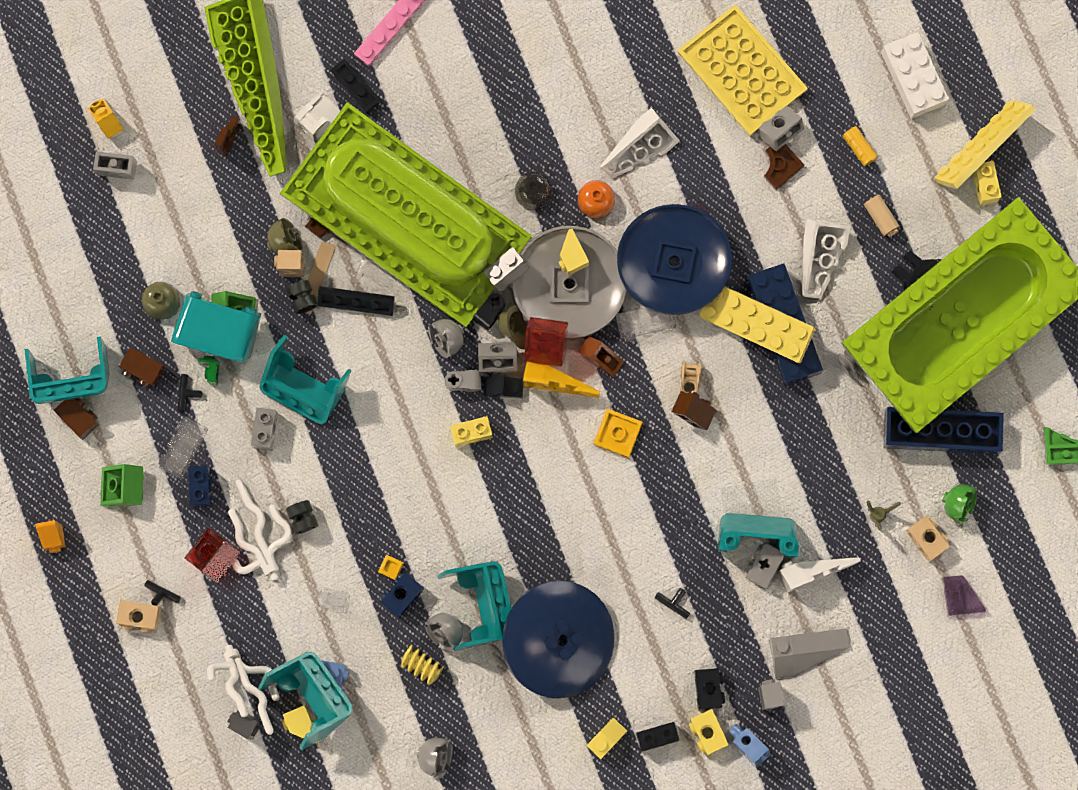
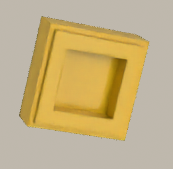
M386 555L378 573L395 580L404 562Z

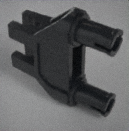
M909 250L902 259L913 267L911 272L909 273L898 265L894 267L891 273L902 281L905 291L942 259L922 260Z

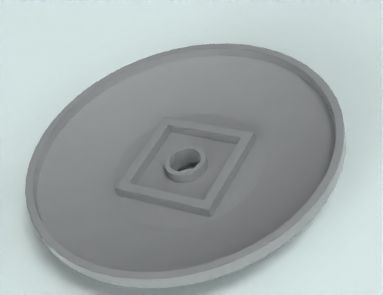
M560 226L540 233L520 253L530 268L512 282L514 298L519 310L535 328L553 337L575 339L600 331L615 318L625 299L626 289L622 284L617 267L618 251L605 237L584 227ZM572 228L589 261V266L568 276L566 271L563 272L558 262L561 261L560 253L568 230ZM568 279H572L575 282V286L571 289L564 286V282Z

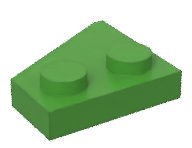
M1044 427L1046 465L1078 464V440L1055 432L1049 427Z

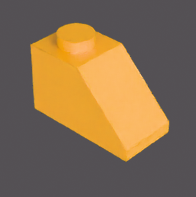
M55 520L35 524L44 550L49 551V553L60 552L61 548L66 547L62 524Z

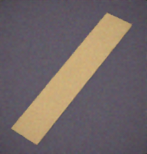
M321 242L308 277L313 290L311 294L315 295L316 299L319 286H322L336 247L325 242Z

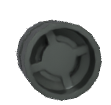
M309 280L296 282L286 288L289 299L293 300L292 306L295 314H303L318 307L315 295L311 294L313 290Z
M309 500L295 503L286 508L289 519L293 520L291 525L295 535L310 531L319 526L315 515H311L313 509Z

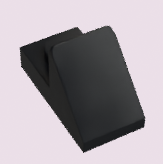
M505 375L486 376L484 396L523 399V378L505 377Z

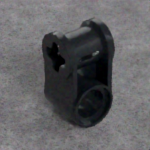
M498 293L491 294L477 310L472 320L487 331L490 330L496 322L498 315L505 308L503 296ZM493 300H494V301H498V300H499L500 306H498V305H495V306H494L492 301H493Z

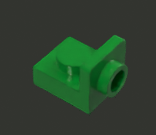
M214 356L198 358L200 365L209 366L205 369V379H207V382L210 385H218L220 362Z

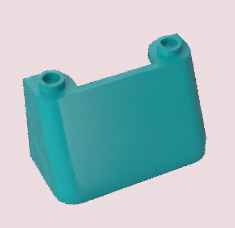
M191 291V293L186 294L171 342L234 361L244 362L251 357L262 313H258L257 309L252 307L237 310L209 302L202 297L201 293Z
M726 513L720 518L717 551L727 552L735 550L740 544V536L776 539V546L779 547L785 557H798L797 524L793 519Z

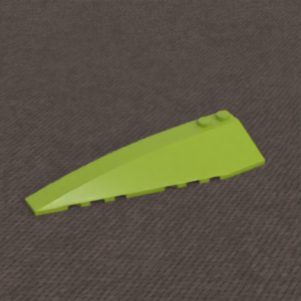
M221 0L205 6L212 46L214 49H218V60L223 64L226 71L225 76L231 82V90L242 115H245L247 119V127L252 131L255 138L254 143L260 149V157L269 177L286 172V152L282 106L263 0Z

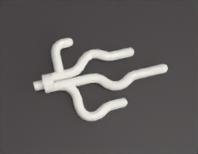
M237 480L235 485L246 507L257 516L258 520L254 534L260 549L244 541L242 523L236 511L230 509L228 514L235 526L237 544L243 550L252 552L257 558V561L245 567H242L237 559H232L231 564L237 573L244 575L261 567L264 575L270 576L271 581L279 579L276 573L279 568L274 560V552L290 541L293 534L292 526L281 517L275 505H270L269 511L275 522L285 529V535L273 542L268 548L262 535L265 524L264 513L261 508L252 502L242 480Z
M228 645L225 647L226 652L224 653L226 662L213 663L208 666L206 670L209 681L213 682L216 679L214 671L230 670L231 677L226 683V691L236 702L240 715L245 718L248 716V711L244 700L234 689V684L240 677L244 688L259 699L258 712L266 733L271 735L274 730L266 711L267 698L262 691L250 683L247 674H265L272 669L267 666L253 667L244 664L238 649ZM277 683L268 687L274 701H278L280 698L276 688Z

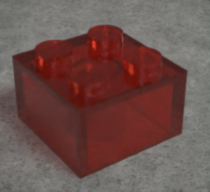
M530 317L526 327L524 361L562 367L566 356L568 322Z

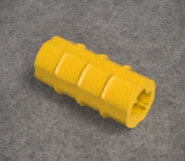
M855 126L845 132L843 138L865 167L876 160L878 156L862 135L863 133Z

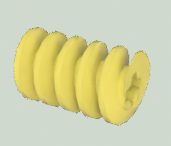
M410 645L401 660V668H405L408 665L407 671L409 673L415 669L414 676L417 677L421 674V681L428 678L427 684L431 685L439 677L444 666L438 669V661L432 665V657L425 660L426 653L418 656L420 649L412 652L413 645Z

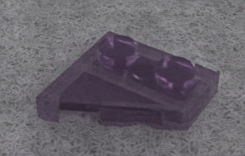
M963 575L943 577L948 616L986 612L985 607Z

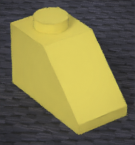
M572 228L568 230L560 253L561 261L558 262L563 272L566 271L568 276L589 266V261Z
M304 705L283 714L284 719L281 721L286 731L289 730L290 733L302 738L311 732L310 727L313 721L307 706Z
M612 718L588 743L587 747L599 759H602L627 730L616 719Z

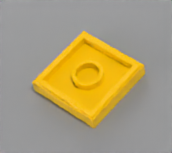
M606 409L593 445L629 458L643 422Z

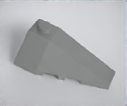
M846 628L769 639L775 678L795 676L849 648Z

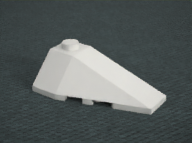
M651 108L634 123L602 163L601 167L613 179L632 170L634 166L642 162L644 164L649 162V159L656 155L666 154L680 140Z
M813 219L806 220L803 246V297L821 299L831 279V273L834 267H837L838 259L848 244L850 225Z
M858 557L797 562L795 564L791 561L781 566L782 569L779 570V574L787 593L853 566L861 560Z

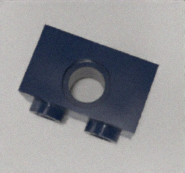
M208 465L188 466L190 505L193 508L212 507L211 468Z
M406 572L404 575L399 574L393 582L395 584L391 590L387 589L381 596L383 599L381 604L399 619L424 590V587ZM403 589L406 591V597L401 600L397 599L396 592Z

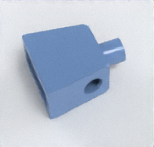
M735 724L728 731L735 738L733 743L736 748L756 769L770 756L769 749L748 728L743 731ZM746 740L750 741L748 745H744L743 742Z

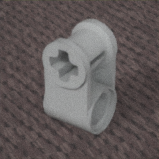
M479 370L449 372L445 376V386L450 391H481V372ZM455 377V380L459 382H456L455 385H452V383L448 381H451V378Z

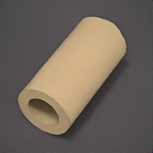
M880 195L864 203L865 208L884 237L888 235L890 238L899 232L897 230L900 227Z

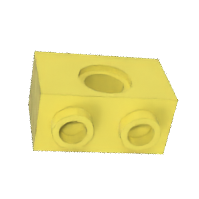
M994 161L984 162L972 174L979 206L998 203L1001 199Z
M487 416L450 426L455 447L493 438Z
M712 709L690 719L691 723L688 725L692 734H697L699 742H697L701 753L705 752L708 755L729 745ZM706 727L713 731V735L709 739L704 738L702 735V730Z

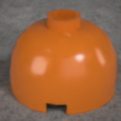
M592 180L586 183L579 191L578 206L583 214L592 219H601L608 216L615 205V194L606 182Z

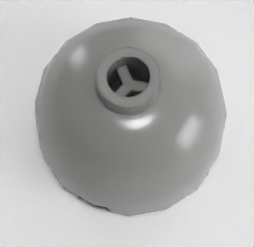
M440 319L428 326L430 339L438 344L439 347H435V349L441 356L448 358L455 355L461 349L464 341V330L461 325H457L450 319Z
M439 613L425 622V625H428L425 629L429 637L436 645L440 643L444 646L443 651L451 652L455 646L460 644L463 630L461 627L462 623L457 616Z
M437 737L431 738L418 748L417 758L419 766L426 774L436 778H442L447 771L444 768L446 763L450 765L453 747L452 744L448 743L450 740Z

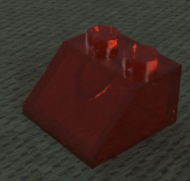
M207 528L184 559L217 583L225 575L231 564L236 561L241 552Z

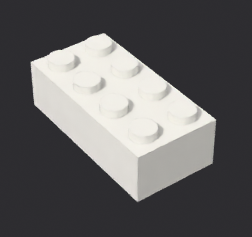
M919 32L883 46L881 54L911 119L946 106L949 98Z

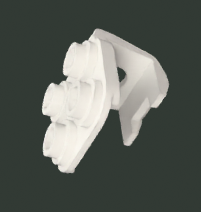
M319 95L299 111L294 117V123L316 144L340 110L327 97Z

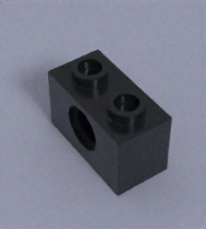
M719 668L695 670L698 710L722 708V704H725V693L721 692L720 684H723V673L719 672ZM706 684H713L715 686L714 694L710 695L705 692Z
M674 722L636 732L641 752L680 741Z

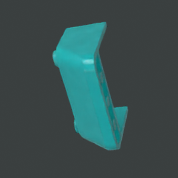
M284 334L270 352L260 382V390L264 395L318 424H324L341 398L352 370L348 369L340 380L330 378L326 385L293 367L295 363L294 357L289 352L283 350L288 337Z
M101 336L97 337L100 364L95 365L91 369L90 375L53 381L47 374L36 373L35 358L29 349H24L29 395L32 401L36 404H45L104 393L108 386L110 372L107 347Z
M491 561L445 570L437 575L438 579L457 576L458 584L462 588L475 589L483 624L472 629L470 642L455 646L454 651L502 640L504 625L511 610L502 566L498 562Z
M305 652L265 673L258 687L261 691L277 683L286 692H291L298 688L317 715L318 719L311 724V732L305 735L299 747L301 751L327 737L350 716L353 709L352 704L323 662L313 652Z

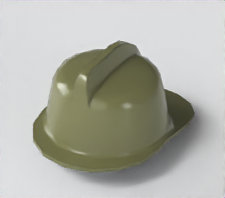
M510 306L507 312L498 315L500 332L502 335L512 338L519 349H527L531 341L528 326L518 306Z

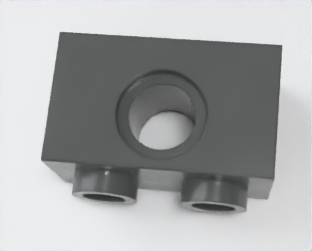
M239 710L236 713L233 712L227 721L230 723L227 728L246 739H254L262 725V721L250 714L245 718L242 717Z

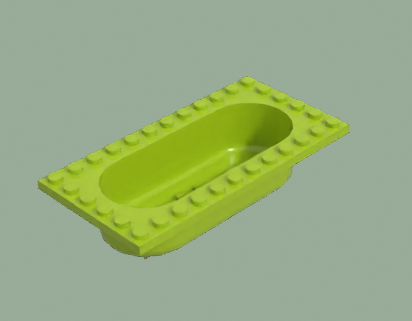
M348 102L279 193L465 328L495 288L483 271L512 247L520 254L533 236Z
M1018 197L841 344L913 431L917 433L1078 300V267Z

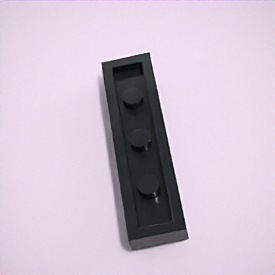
M319 286L318 306L393 316L395 296Z

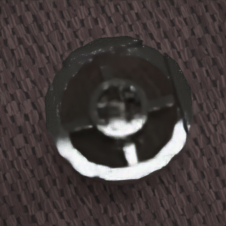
M539 172L525 173L518 179L515 185L517 202L527 210L535 211L542 209L552 197L550 181Z

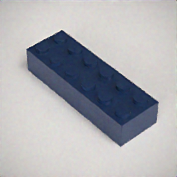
M785 263L748 275L747 282L754 300L806 323ZM812 338L801 363H797L772 351L785 386L820 375L823 371Z
M887 407L884 413L883 448L1000 454L1003 451L1004 413L944 410L919 432L915 433L894 407Z

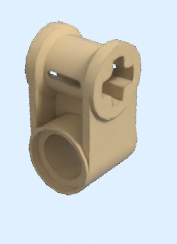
M682 361L680 391L686 392L684 387L690 385L694 388L693 392L697 393L702 363L697 365Z

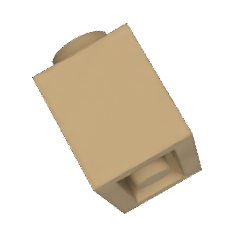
M278 250V256L274 257V267L279 271L281 277H304L305 258L302 251Z
M925 516L905 532L926 560L930 562L950 546L948 545V538L943 533L940 534L936 529L938 527L936 522L931 517ZM925 533L933 535L934 540L932 543H928L925 540Z
M120 600L116 624L121 625V629L132 630L133 627L140 628V632L151 633L152 630L157 631L161 607ZM141 612L143 619L136 623L134 615Z

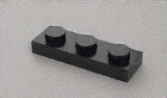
M343 59L330 70L366 114L381 103L378 96L346 59Z

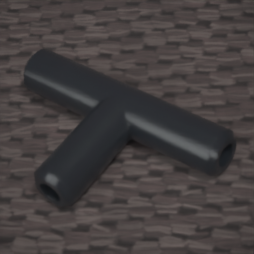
M181 374L178 412H185L186 397H202L201 390L187 389L188 374Z
M149 580L144 584L146 588L157 593L151 600V604L157 606L163 597L179 603L181 600V596Z
M679 588L672 600L660 592L656 594V600L683 618L687 619L690 615V612L678 605L686 593L684 589Z

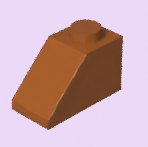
M589 336L578 351L590 363L612 377L615 376L624 363L603 342Z

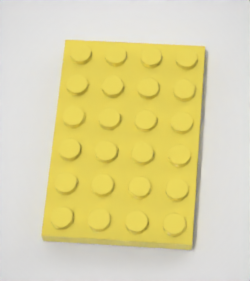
M736 5L721 15L677 52L749 137L758 131L759 127L765 121L772 118L777 111L782 110L785 106H789L808 90L805 84Z

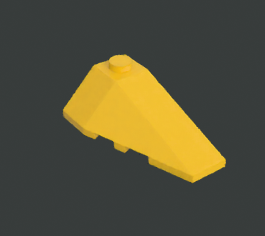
M532 359L531 362L527 361L523 377L524 387L599 398L600 391L547 364H542L543 361Z

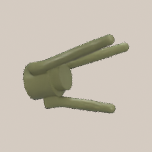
M870 501L866 502L870 512V519L879 530L882 529L880 523L886 518V514L901 505L900 502H897L887 509H883L882 507L873 508Z

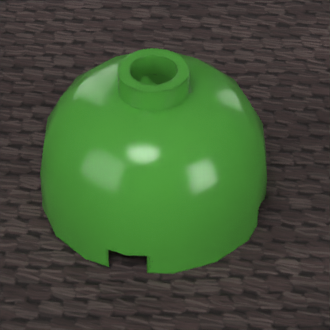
M959 484L951 488L949 492H945L942 502L945 503L944 509L950 519L962 524L969 520L965 517L968 513L972 514L978 495L974 491H977V488Z

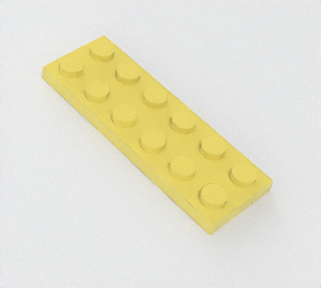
M1014 100L1007 102L1003 109L994 115L990 122L981 128L977 135L968 141L964 148L954 155L945 167L939 170L934 179L938 184L958 189L1035 111V108L1031 104Z
M726 286L711 303L702 308L699 315L704 320L797 363L802 362L816 327Z

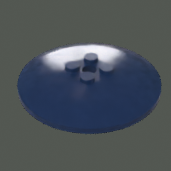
M662 205L642 213L627 227L618 246L617 267L625 289L639 304L661 314H687L707 306L722 292L731 272L732 253L725 232L707 213L687 205ZM677 258L680 263L677 266H671L669 260Z
M560 580L539 584L525 592L511 608L504 625L502 638L504 657L516 680L535 694L557 699L578 695L592 687L601 678L610 663L615 640L611 616L601 599L591 590L580 584ZM560 635H565L566 643L560 646L558 638Z

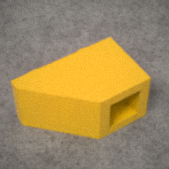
M104 98L94 101L88 107V110L107 139L124 130Z

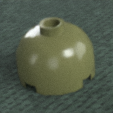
M286 218L273 223L267 233V246L271 252L274 251L276 254H278V250H302L303 248L298 232L294 234L291 229L294 226Z
M157 281L145 288L142 294L143 309L151 318L156 320L169 319L177 313L180 307L179 293L172 285L166 282Z

